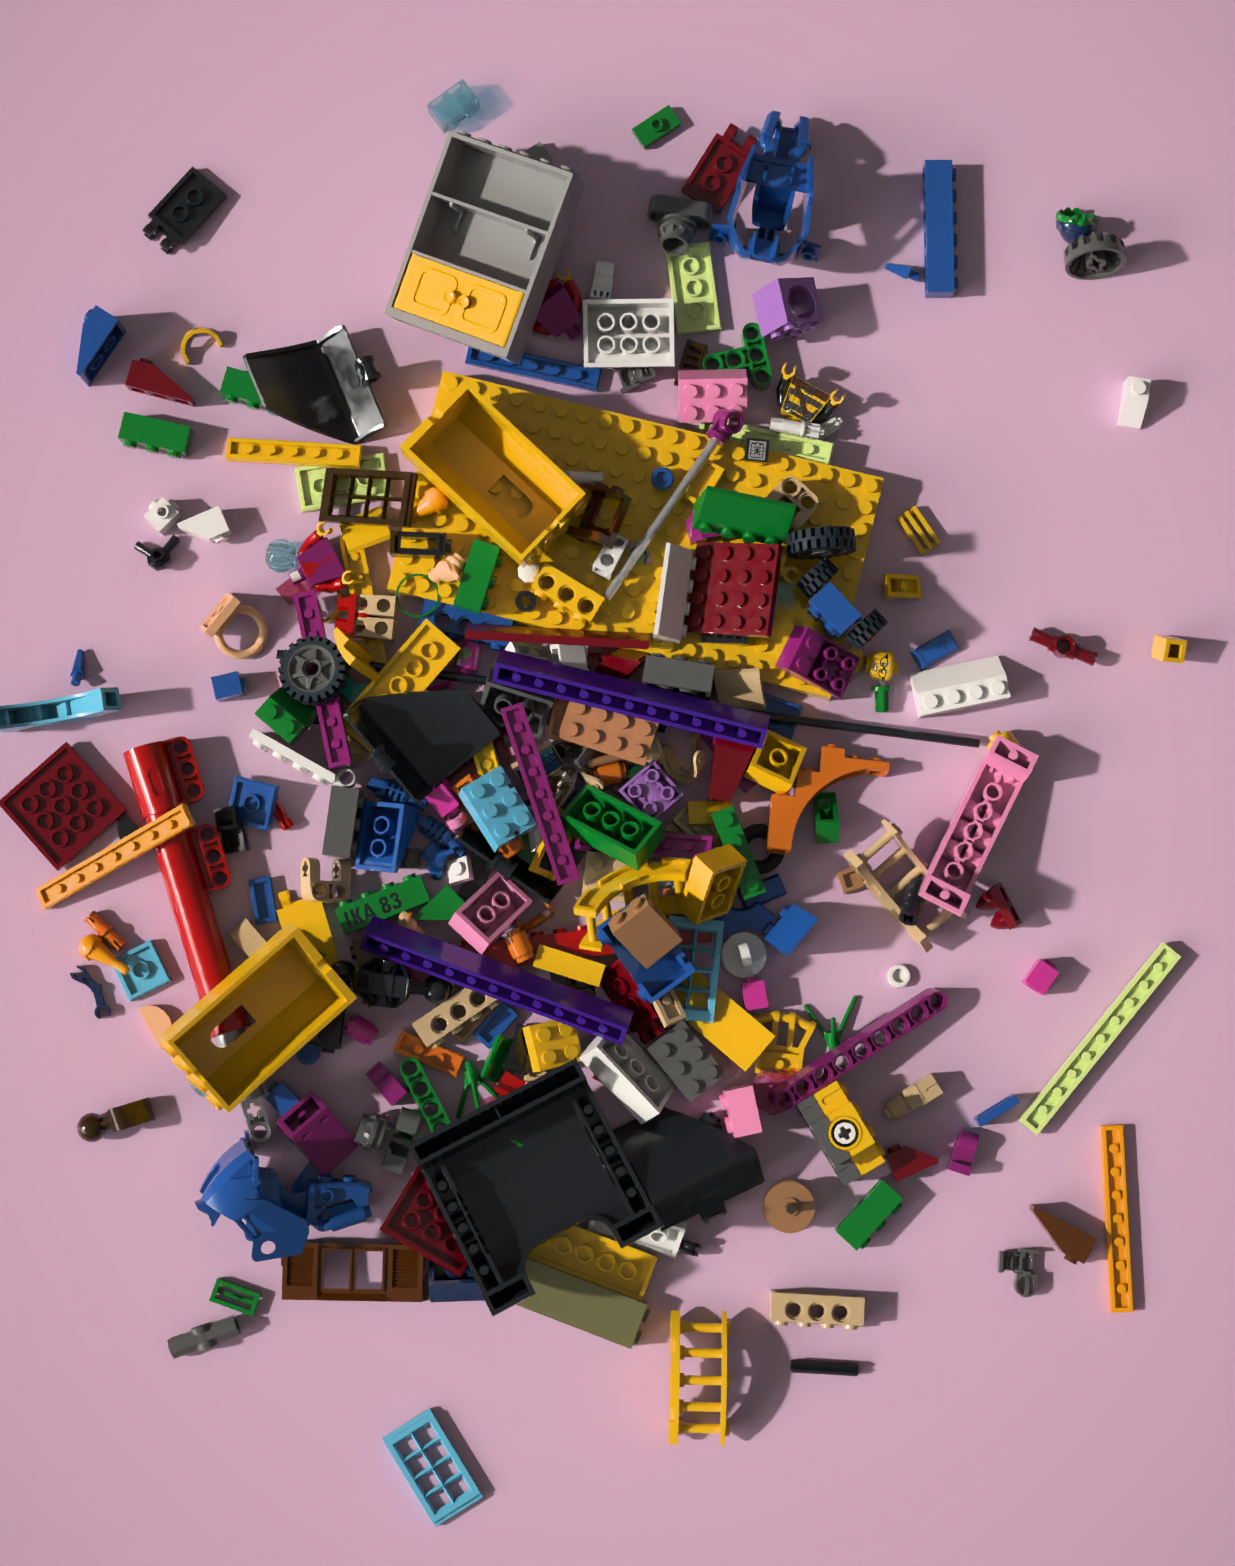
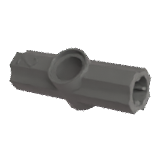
M235 1315L213 1323L207 1322L190 1329L191 1331L171 1337L167 1342L169 1351L175 1359L196 1350L199 1352L217 1345L218 1342L241 1334Z

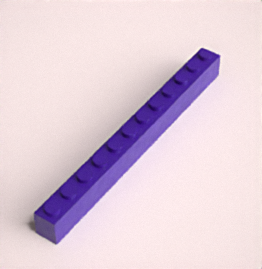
M503 649L500 650L496 660L492 679L494 683L760 749L763 748L770 715Z
M372 916L361 942L360 949L620 1045L623 1044L634 1013L633 1010L376 916Z

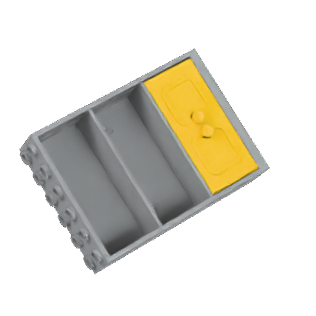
M458 130V133L449 131L384 314L399 322L520 365L586 183L580 179L579 174L567 166L561 165L559 168L553 165V162L540 158V161H538L526 152L520 151L518 154L508 146L499 144V146L493 145L491 141L479 137L477 140L471 137V134Z

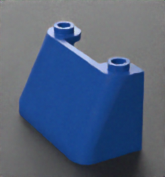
M629 904L616 913L622 912L626 907L629 906ZM614 915L596 927L599 932L595 935L602 945L607 943L612 948L640 988L636 992L644 1003L649 1001L652 1004L697 971L679 945H676L646 969L612 934L608 922Z

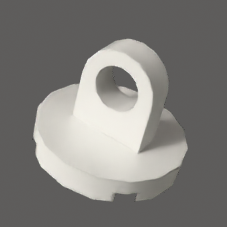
M743 932L727 939L721 951V959L729 973L740 978L752 977L761 971L765 965L767 953L761 939L754 934Z

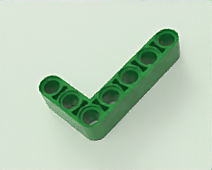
M414 1057L405 1058L400 1065V1075L419 1112L422 1113L430 1133H433L438 1125L443 1124L446 1126L451 1121L418 1059ZM412 1063L416 1066L417 1071L414 1074H407L404 1071V1066ZM417 1084H424L427 1087V1093L424 1095L417 1094L414 1090ZM428 1104H434L438 1109V1113L433 1116L428 1115L425 1107Z

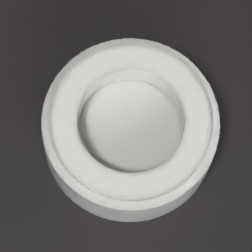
M898 964L889 969L887 979L893 987L902 988L909 983L911 973L906 966Z

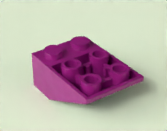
M795 625L775 666L789 675L841 699L861 658L811 628Z
M312 1090L277 1120V1128L321 1175L330 1173L359 1146L330 1109Z

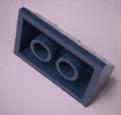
M429 1260V1293L431 1303L484 1300L469 1265L466 1266L459 1278Z

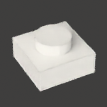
M464 856L447 861L449 884L456 885L474 880L470 857Z

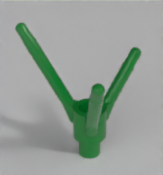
M856 995L853 996L838 1030H836L835 1017L831 1018V1030L826 1031L807 1004L804 1005L811 1019L817 1023L816 1026L826 1040V1046L829 1047V1051L840 1044L842 1032L858 998Z
M473 1061L464 1063L466 1069L464 1072V1087L456 1118L461 1117L470 1086L472 1087L477 1109L481 1107L477 1084H481L495 1099L500 1098L479 1075Z

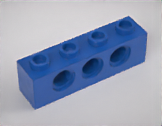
M425 599L421 615L429 612L434 607L436 601ZM438 602L437 607L432 613L420 617L418 624L420 626L427 618L451 640L458 641V637L466 639L465 632L460 630V624L464 621H469L472 624L514 626V620L481 613V616L454 608L453 605ZM444 615L450 618L449 624L447 626H440L438 619ZM467 639V641L478 644H487L489 649L495 651L505 649L509 644V641Z

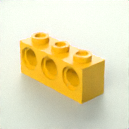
M545 563L532 584V590L535 591L534 595L543 601L546 599L554 602L553 606L563 613L566 610L574 614L573 619L583 625L586 622L590 625L592 624L605 602L603 596L548 563ZM544 579H551L554 581V586L550 589H544L541 583ZM563 591H571L574 597L570 601H564L561 598ZM584 602H589L594 608L591 612L584 613L580 609L581 605Z

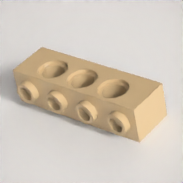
M464 988L412 1023V1026L427 1048L432 1046L434 1049L445 1042L444 1036L450 1032L452 1035L457 1034L464 1029L463 1023L469 1019L471 1022L476 1021L483 1016L482 1010L488 1006L492 1010L501 1004L502 1001L484 995L485 1002L482 1005H475L471 997L478 992ZM454 1007H464L466 1010L465 1016L463 1018L454 1017L452 1013ZM436 1019L445 1020L447 1024L446 1029L440 1032L436 1031L433 1027L434 1021Z
M770 1290L769 1319L774 1321L775 1325L787 1326L788 1322H797V1326L811 1327V1323H819L822 1328H834L836 1324L844 1325V1329L857 1330L858 1326H864L865 1297L863 1295ZM791 1303H797L800 1306L799 1312L795 1315L787 1312V1308ZM815 1304L823 1307V1311L819 1316H813L810 1312ZM837 1306H844L846 1308V1313L843 1317L834 1316V1309Z

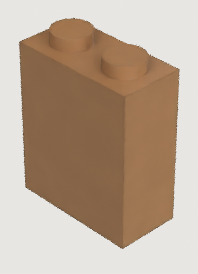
M645 894L632 900L628 907L622 912L616 913L608 922L612 934L646 969L683 941L678 929Z

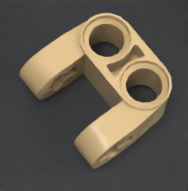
M791 476L781 481L766 497L778 501L783 499L788 503L796 504L795 510L798 514L792 519L789 528L790 533L801 530L818 506L817 496L800 480ZM792 484L795 486L796 492L789 494L784 490V486ZM809 499L812 501L813 507L805 509L801 501Z
M305 857L302 860L300 872L301 896L307 902L320 903L346 901L350 896V861L347 859H335L331 869V881L320 880V862L318 858ZM314 887H316V889H317V895H316V896L314 895V892H313ZM335 887L338 891L337 897L334 894Z

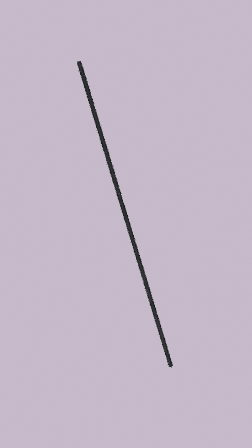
M277 650L276 658H284L283 652L285 650ZM372 661L369 663L378 672L387 664ZM442 671L436 679L485 685L488 676ZM749 710L770 715L769 721L975 748H979L980 739Z

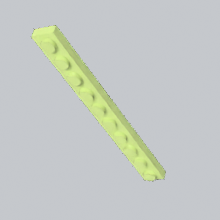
M1161 942L1018 1119L1023 1125L1036 1135L1041 1132L1181 958L1179 954L1164 942Z

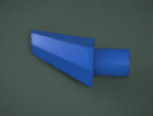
M887 263L884 269L905 279L910 278L917 282L920 277V273L912 270L910 265Z
M82 649L77 650L70 674L73 686H79L81 680L85 677L84 652Z

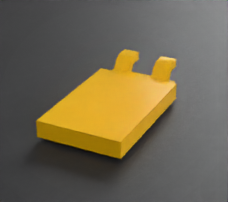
M289 890L279 892L278 896L283 909L276 911L281 928L286 924L298 927L315 948L326 954L324 960L329 966L340 961L324 904L320 902H307L304 899L292 902Z

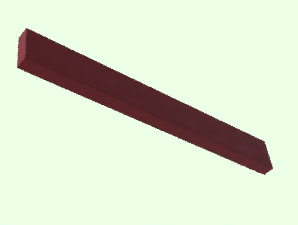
M468 624L465 629V638L474 640L649 649L650 634L485 624Z

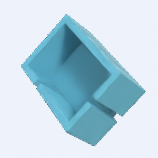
M501 765L462 787L458 794L494 853L511 844L514 839L517 840L533 831L537 825L536 820L515 787L509 788L511 781Z

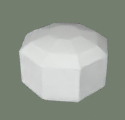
M533 563L531 566L527 565L524 568L518 567L519 579L525 584L533 583L540 573L539 566L536 563Z

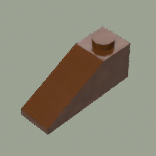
M1030 1205L1029 1209L1058 1250L1065 1254L1064 1259L1075 1265L1078 1261L1085 1264L1097 1239Z

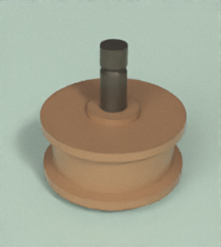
M782 1180L773 1184L765 1193L763 1212L767 1221L776 1230L784 1233H796L806 1228L812 1221L815 1213V1202L812 1194L804 1185L793 1180Z

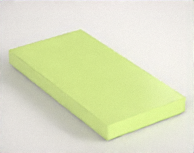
M710 241L693 243L687 253L681 256L666 254L671 296L674 298L677 336L722 331Z
M384 452L362 456L361 469L387 471ZM295 467L302 513L320 510L326 468L332 467ZM337 477L335 493L348 494L350 477ZM355 478L354 495H366L368 478ZM373 479L371 496H384L386 479ZM334 498L333 508L347 506L346 498ZM352 499L351 505L365 503V500Z

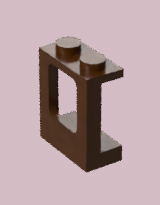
M596 482L595 485L586 483L584 487L591 491L592 495L579 527L569 525L565 534L581 543L612 549L632 498L624 494V489L615 485L609 488L600 482ZM605 498L620 501L612 524L608 529L594 526Z

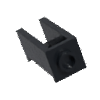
M391 530L389 553L391 557L446 559L447 553H451V539H448L445 532L430 533ZM401 539L438 541L437 549L401 548Z
M346 1009L317 1034V1041H320V1043L316 1044V1047H321V1052L335 1053V1049H341Z

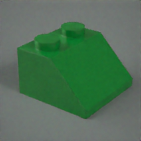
M283 686L270 695L255 712L258 718L292 746L318 718L316 706L298 702L286 692Z

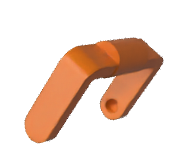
M544 903L548 909L524 925L519 919L516 920L521 930L525 929L526 933L553 917L555 913L550 905Z

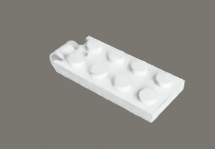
M254 728L249 735L254 740L252 744L265 752H268L269 749L274 751L272 755L286 764L289 760L294 762L292 766L306 775L310 771L313 773L312 778L326 786L329 782L335 786L353 788L357 783L356 774L349 769H343L336 775ZM346 773H351L353 776L352 782L344 785L342 783V776Z

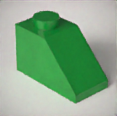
M835 792L819 793L813 799V823L816 844L839 842V815Z
M447 884L414 917L419 921H450L454 913L465 902Z

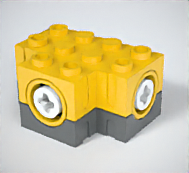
M834 1080L795 1105L840 1182L846 1186L861 1177V1175L884 1163L885 1160L882 1156L885 1155V1152L881 1145L872 1138L876 1134L869 1123L867 1124L860 1118L863 1116V1113L857 1103L848 1101L846 1096L849 1092L845 1085L840 1081Z

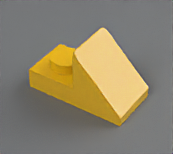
M883 574L886 601L899 598H922L920 575Z

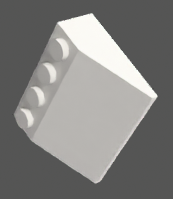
M674 298L583 300L584 368L675 367Z

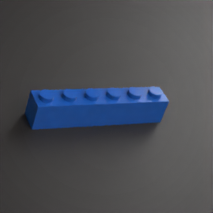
M925 160L922 167L925 298H952L954 292L958 291V277H954V269L958 267V256L954 255V247H957V233L953 232V225L957 224V211H953V203H956L957 199L956 189H953V181H956V167H952V160Z

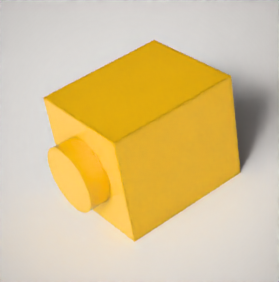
M1154 635L1151 657L1163 662L1184 663L1187 641L1174 636Z

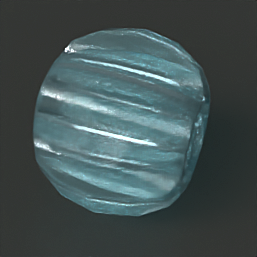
M285 539L272 541L266 550L265 560L267 566L278 573L291 571L296 564V546Z

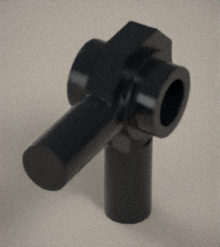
M173 535L163 548H153V550L138 541L134 549L147 556V562L150 567L156 571L164 570L171 562L170 552L180 542V539Z

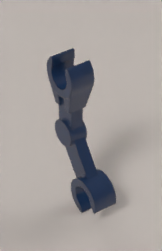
M76 966L82 971L81 977H76L74 973H70L72 979L85 984L93 992L97 1005L94 1011L95 1016L101 1019L99 1014L101 1008H105L107 1016H110L111 1009L105 1004L102 985L96 983L91 978L85 967Z

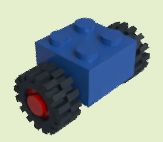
M826 556L812 567L796 585L808 598H811L806 606L808 609L807 614L813 621H819L824 626L823 631L829 638L832 639L834 637L836 640H839L856 624L845 638L859 650L873 639L888 621L876 608L864 619L861 617L862 615L831 582H828L839 569Z

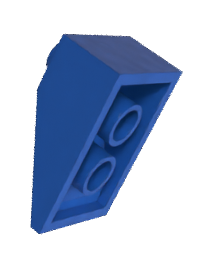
M95 305L93 310L90 309L84 317L76 374L87 386L91 385L127 332L117 318Z
M365 800L355 869L397 873L415 831L418 808L406 804Z
M794 903L790 907L786 904L778 913V916L781 918L777 923L771 922L763 931L766 935L763 940L783 957L789 956L818 921L815 916Z

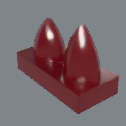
M1001 882L990 887L977 901L976 909H999L990 923V926L995 929L1009 928L1010 930L1022 923Z

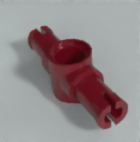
M1034 627L1029 641L1047 647V650L1052 651L1058 658L1077 659L1093 666L1096 661L1095 658L1098 656L1097 652L1079 646L1080 643L1075 642L1069 635L1060 636L1055 633L1052 635ZM1060 641L1068 644L1067 652H1062L1059 649L1058 643Z

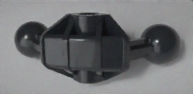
M373 958L357 969L351 962L346 960H340L331 965V968L349 988L352 987L353 991L368 1004L378 1007L398 1008L408 1000L410 994L423 995L428 1002L441 1004L448 1000L452 992L450 982L435 976H430L425 981H411V976L405 965L388 959Z

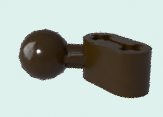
M148 1097L107 1110L109 1115L103 1117L96 1113H87L80 1118L77 1124V1132L85 1141L96 1142L104 1136L108 1129L113 1128V1131L117 1132L155 1120L150 1099Z

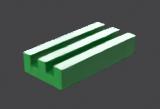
M217 1278L209 1301L254 1316L262 1293ZM220 1285H222L233 1290L245 1293L247 1295L253 1296L254 1300L229 1292L219 1287ZM219 1293L252 1305L251 1309L218 1298L216 1295Z

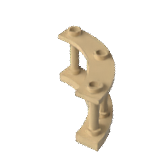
M883 819L881 823L887 830L883 836L862 854L856 855L849 849L843 856L855 873L859 872L864 879L863 883L898 923L900 921L899 913L901 909L894 902L896 896L909 885L911 879L917 878L921 874L925 877L929 865L923 859L919 860L901 837L902 830L895 823L891 825ZM893 839L899 848L875 870L871 869L869 871L866 867L867 861ZM906 855L915 868L890 890H884L878 883L879 877ZM925 899L924 906L930 901ZM945 909L928 925L920 929L916 925H905L901 921L900 923L907 929L909 936L927 953L933 948L929 941L930 934L954 913ZM965 911L961 915L963 919L968 917Z

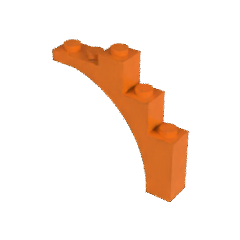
M835 744L822 746L819 752L818 772H815L812 768L798 770L794 780L793 796H790L787 792L772 794L769 804L765 853L789 855L793 833L799 816L820 792L839 781L855 776L886 777L889 772L890 762H884L881 758L864 760L860 756L855 755L846 758L844 748H839Z

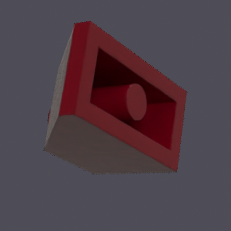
M620 649L612 654L608 651L599 659L601 663L595 670L600 674L627 680L645 663L646 655L649 654Z
M899 1143L888 1147V1152L884 1155L895 1181H899L939 1163L936 1157L905 1145L900 1146Z

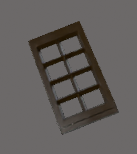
M326 468L319 522L328 521L327 523L411 528L418 474L402 471ZM337 477H350L348 494L335 493ZM355 478H368L366 495L353 494ZM373 479H386L384 496H371ZM391 480H404L402 497H389ZM334 498L347 499L345 515H332ZM352 499L365 500L363 516H350ZM370 500L383 501L381 517H368ZM388 501L401 502L399 519L386 518Z

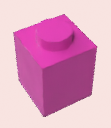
M447 778L435 786L425 797L442 818L447 814L453 815L461 808L459 806L461 800L451 787L453 785Z
M1046 958L1044 960L1037 959L1022 980V983L1039 995H1044L1060 972L1055 970L1056 965Z
M758 976L744 978L745 983L740 984L745 1011L769 1007L764 980H759Z

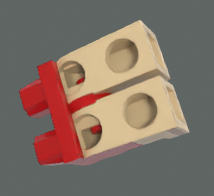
M350 593V597H338L337 610L348 611V619L336 618L335 628L337 627L351 638L382 640L395 643L397 625L395 620H397L398 615L396 596L357 595Z

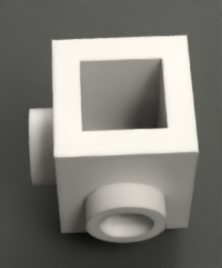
M164 497L160 500H154L148 507L150 510L144 515L163 536L182 517L178 512L180 507L172 499L167 501Z

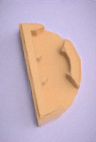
M146 1005L138 1008L158 1046L162 1048L160 1046L162 1041L159 1036L173 1024L171 1017L164 1009L157 1006Z

